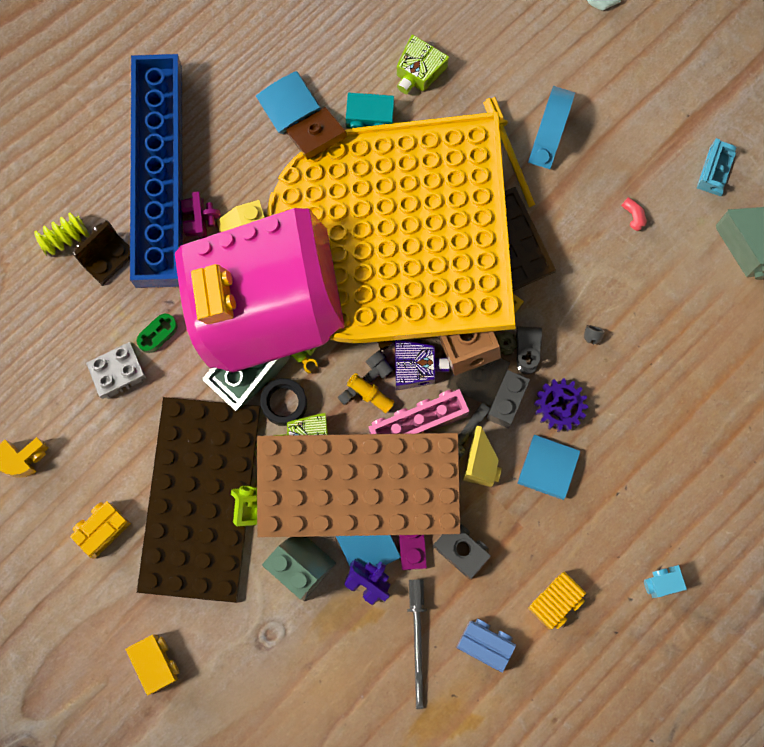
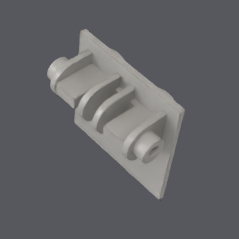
M130 342L86 363L98 395L102 399L106 397L110 399L111 396L119 393L118 389L122 393L124 392L122 387L126 386L127 389H130L129 384L134 386L142 383L143 379L147 378L140 367Z

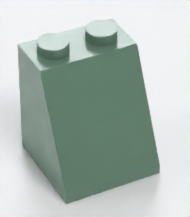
M764 207L728 209L716 224V230L745 276L762 280L764 279Z
M290 537L272 552L262 566L300 600L305 601L337 563L309 538Z

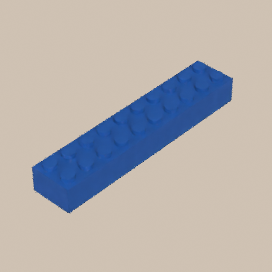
M178 54L131 55L130 281L135 288L179 287L175 252L183 245V213L181 209V200H183L182 64Z

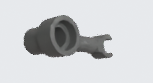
M378 350L366 361L371 370L362 378L368 383L372 382L379 375L385 378L394 370L385 360L386 356L381 350ZM349 387L338 396V399L345 405L357 395V392Z
M484 403L478 407L468 424L458 435V460L466 451L462 446L490 410Z

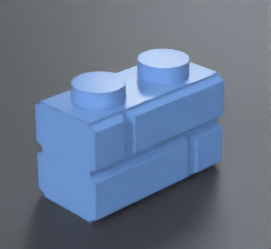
M479 619L476 622L469 621L456 648L503 673L516 647V644L511 642L513 637L502 631H499L498 635L489 630L490 625Z

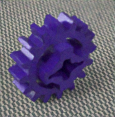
M565 378L561 380L560 384L553 379L551 387L545 383L543 385L545 392L539 391L537 393L541 400L534 402V405L540 407L535 414H542L543 417L540 423L547 421L549 423V430L553 426H557V432H560L563 426H565V429L570 431L572 429L571 424L576 427L580 425L577 418L584 419L586 417L582 411L588 409V405L583 404L587 396L579 394L583 388L575 389L574 381L567 385ZM564 391L569 392L572 396L565 394ZM552 393V402L545 405L547 396ZM559 400L561 404H568L564 409L556 406ZM577 406L576 413L571 418L570 410ZM550 414L559 417V420L554 419Z

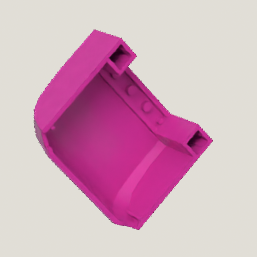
M293 208L181 245L175 252L186 328L195 350L209 368L224 369L229 372L240 371L322 346L330 340V336L340 327L342 329L345 327L327 228L309 208ZM219 264L227 269L232 276V285H229L230 294L235 299L236 308L233 309L234 317L232 319L208 325L197 319L191 272L192 270Z

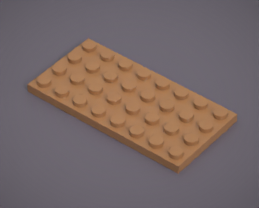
M458 433L257 436V537L460 534Z

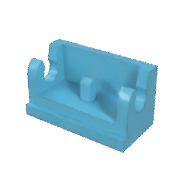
M717 138L714 140L709 148L696 187L697 189L718 196L723 194L737 147L720 141Z

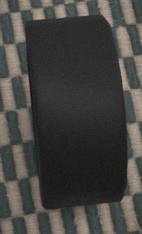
M279 378L271 381L264 388L261 394L260 405L264 415L270 422L278 426H287L288 422L303 418L307 410V397L304 389L296 381L289 378ZM282 388L290 389L297 395L298 407L291 415L279 416L271 410L270 398L276 390Z

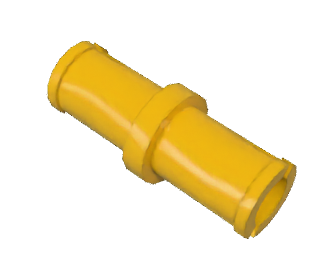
M354 373L349 378L347 386L363 396L362 399L365 402H371L382 410L383 413H387L391 409L394 400L380 392L378 386L375 384L371 385L357 373Z

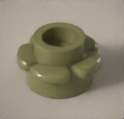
M504 332L496 336L500 346V353L504 355L512 354L517 346V339L514 338V335L510 332Z

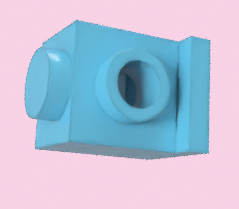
M679 565L669 567L670 573H668L667 568L652 572L653 577L644 580L645 589L648 594L652 595V598L687 590Z

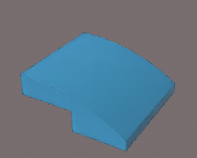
M297 71L279 79L256 95V98L280 134L285 133L287 128L321 109Z
M533 435L517 484L564 500L580 451Z
M391 535L336 536L349 566L354 559L365 566L368 562L375 566L379 562L387 565L401 558Z

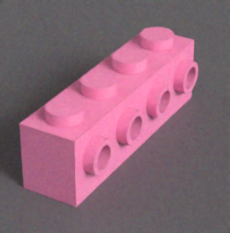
M450 389L439 394L437 399L432 401L426 399L417 403V407L408 410L404 408L395 412L391 418L385 419L383 417L371 423L372 426L368 427L369 433L426 434L467 417L469 409L460 389L456 391Z

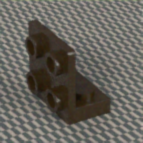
M106 220L104 223L95 226L92 234L86 240L80 241L75 246L72 254L81 266L103 286L130 260V246L117 234L111 223Z

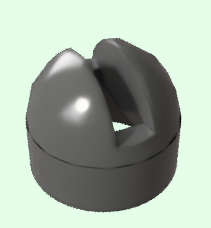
M587 325L584 332L585 341L590 343L593 340V345H596L603 339L605 331L599 327Z

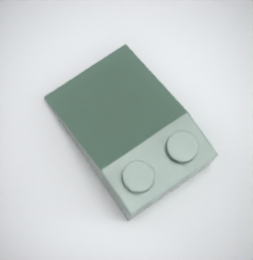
M291 356L282 357L236 372L211 368L202 380L235 411H238L279 373Z

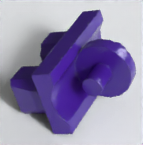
M356 559L351 562L350 571L344 583L348 589L356 591L360 585L364 586L366 590L363 592V598L371 605H374L380 599L386 601L390 596L388 593L390 583L387 582L389 576L384 573L386 567L384 563L379 562L374 566L368 562L365 566Z

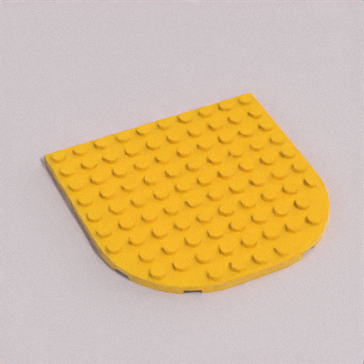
M498 112L346 129L347 138L309 160L300 152L279 175V182L269 198L267 217L293 208H309L327 228L345 325L343 329L340 327L330 336V340L345 343H369L516 329Z

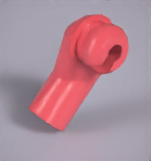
M628 197L621 206L633 216L630 226L634 230L640 231L647 223L645 211Z

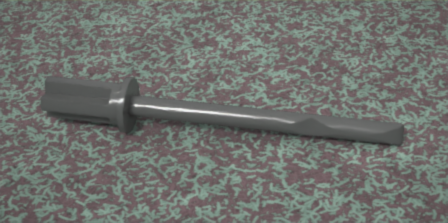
M424 579L409 580L410 609H407V612H413L416 709H423L421 612L427 611V608H424Z

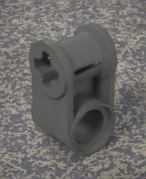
M517 326V368L523 374H532L536 371L540 361L542 328ZM525 357L530 358V365L527 364Z

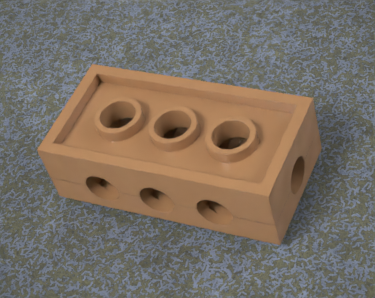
M493 331L438 336L455 376L501 358L500 346Z

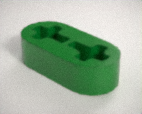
M165 313L155 318L137 336L138 347L145 353L157 351L176 333L178 326L174 317ZM163 321L167 323L171 321V328L169 330L166 328L162 329L161 323ZM156 334V336L152 339V346H143L145 344V341L143 340L145 337L150 339Z

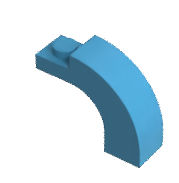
M553 86L528 163L551 169L575 92Z

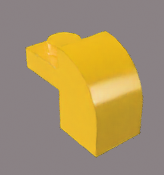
M36 437L19 452L11 442L4 440L0 443V471L16 478L28 477L37 472L31 463L40 461L46 455L45 451L49 447L43 440Z

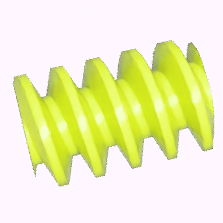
M71 212L68 213V222L61 217L60 226L54 221L51 222V231L44 226L43 235L38 231H34L37 242L46 256L47 251L51 255H55V247L63 251L64 242L71 247L73 245L72 238L80 242L81 233L87 238L90 236L78 213L77 217Z

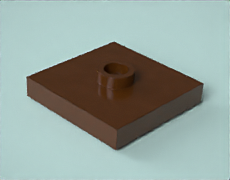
M326 107L286 129L288 136L307 160L348 137L346 131Z

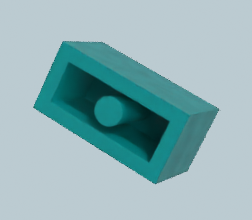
M348 92L345 118L346 128L352 129L393 124L394 96Z

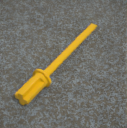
M496 97L488 98L483 104L487 113L498 112L500 137L527 204L531 207L535 205V202L504 128L508 124V120L504 119Z

